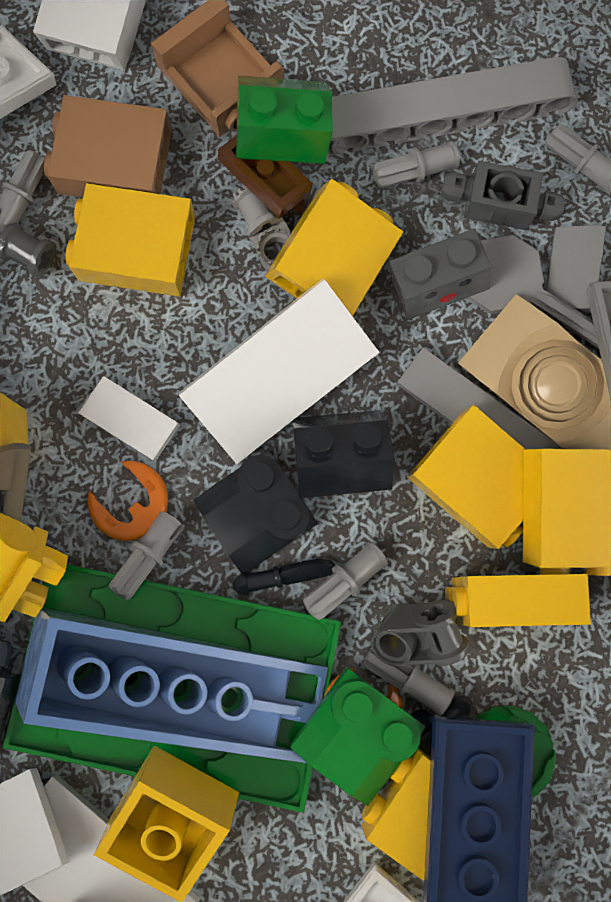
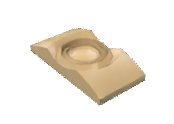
M516 294L458 364L561 448L611 450V400L602 359L579 343L561 325Z

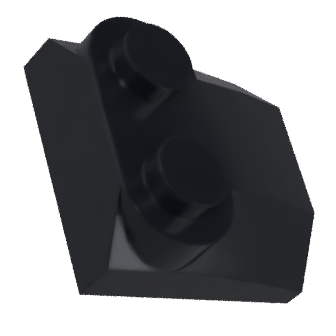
M268 449L259 455L245 460L240 468L193 500L240 573L245 572L246 574L318 525L306 503L299 497L298 491Z

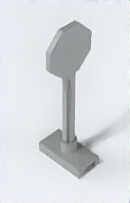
M514 235L480 240L492 266L490 288L468 297V300L488 313L495 314L500 313L517 294L544 314L599 349L593 320L542 288L544 278L538 250Z

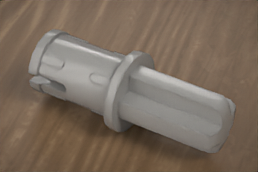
M562 124L555 127L545 142L546 147L576 168L573 173L577 175L581 172L610 195L611 160L597 150L599 145L596 143L594 146H591Z
M453 141L421 151L416 147L411 148L406 155L375 163L373 165L374 181L379 188L410 180H415L417 183L423 182L425 176L457 169L460 164L459 152Z
M28 150L23 154L9 183L3 182L1 185L3 189L0 196L1 233L7 225L18 224L28 204L33 205L35 201L31 196L44 173L45 158L34 151Z
M160 512L139 542L131 544L130 549L133 553L110 582L109 588L119 597L126 600L130 599L154 567L161 568L163 565L161 559L184 530L181 523L172 515Z
M368 543L342 567L334 566L332 568L333 574L304 597L303 602L308 612L314 618L320 620L350 595L354 597L359 595L360 591L358 588L388 565L385 555L376 545Z
M372 648L369 649L364 658V667L398 688L397 694L402 696L406 693L434 711L438 716L445 712L455 694V690L446 687L420 670L421 664L398 667L390 666L379 660L373 653Z

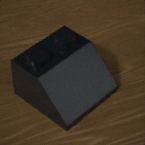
M381 410L299 417L292 421L300 498L392 490L395 458L388 419Z

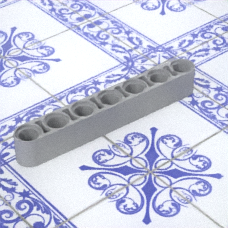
M553 57L332 97L333 133L327 156L345 153L344 149L348 148L359 151L386 146V141L394 140L395 144L425 139L427 138L426 134L436 133V136L464 132L468 131L467 127L476 125L477 129L508 124V119L517 118L519 122L550 116L549 112L558 111V114L566 113L574 108L578 102L568 61L563 57Z

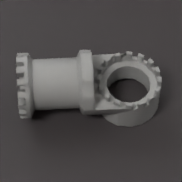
M243 185L245 190L239 188L237 190L238 193L233 194L234 197H231L230 202L236 210L241 211L248 225L247 234L258 253L260 263L266 270H269L274 261L268 259L265 255L266 248L275 242L285 244L291 232L283 217L279 219Z

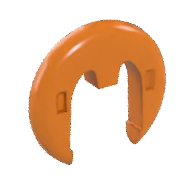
M121 461L146 488L150 499L149 506L143 507L138 502H135L128 509L133 520L130 523L120 522L89 490L88 510L95 526L106 536L120 541H134L141 539L160 512H167L169 502L168 491L164 480L152 467L138 461Z

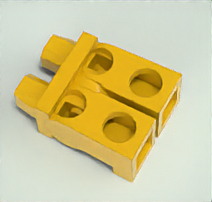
M0 513V621L5 623L12 610L36 618L47 598L48 587L31 581L32 578L57 586L66 571L68 555L46 546L48 531L36 526L32 530L24 523Z

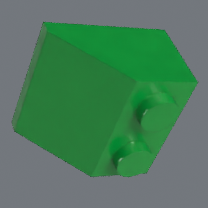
M238 76L236 158L325 164L333 133L332 91L327 83L322 81Z

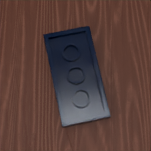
M433 716L423 902H528L535 725L528 722Z

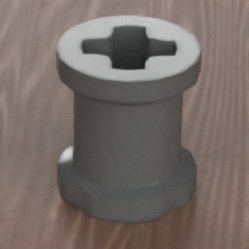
M17 223L7 225L0 234V259L3 261L13 260L28 268L29 273L36 278H40L46 273L55 258L56 244L49 239L41 241L25 233L24 228Z

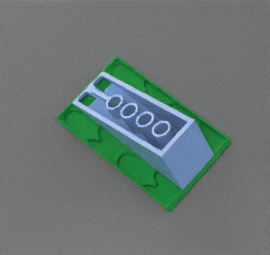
M70 564L66 565V571L57 586L42 581V585L48 587L47 598L37 617H33L2 741L4 749L135 777L153 746H156L238 791V799L304 813L313 767L292 750L290 744L320 704L329 687L342 621L329 618L317 620L310 614L144 580L135 594L126 600L119 597L109 588V584L116 574Z

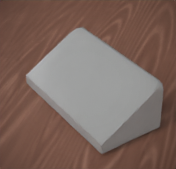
M606 226L556 227L553 235L546 291L587 317L591 310L586 291L590 282H599Z

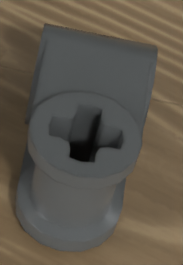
M449 600L393 605L387 611L371 640V648L375 656L382 662L397 667L419 664L451 665L467 656L470 652V644L466 636L462 635L456 622V608L454 602Z

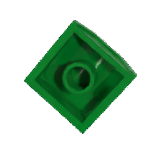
M346 666L294 738L290 748L311 767L351 797L368 806L399 764L416 752L420 744L421 733L426 726Z

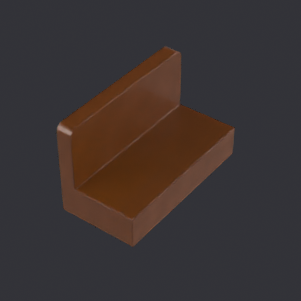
M237 135L218 149V160L279 219L292 208L300 215L307 209L313 183L291 162L236 158Z

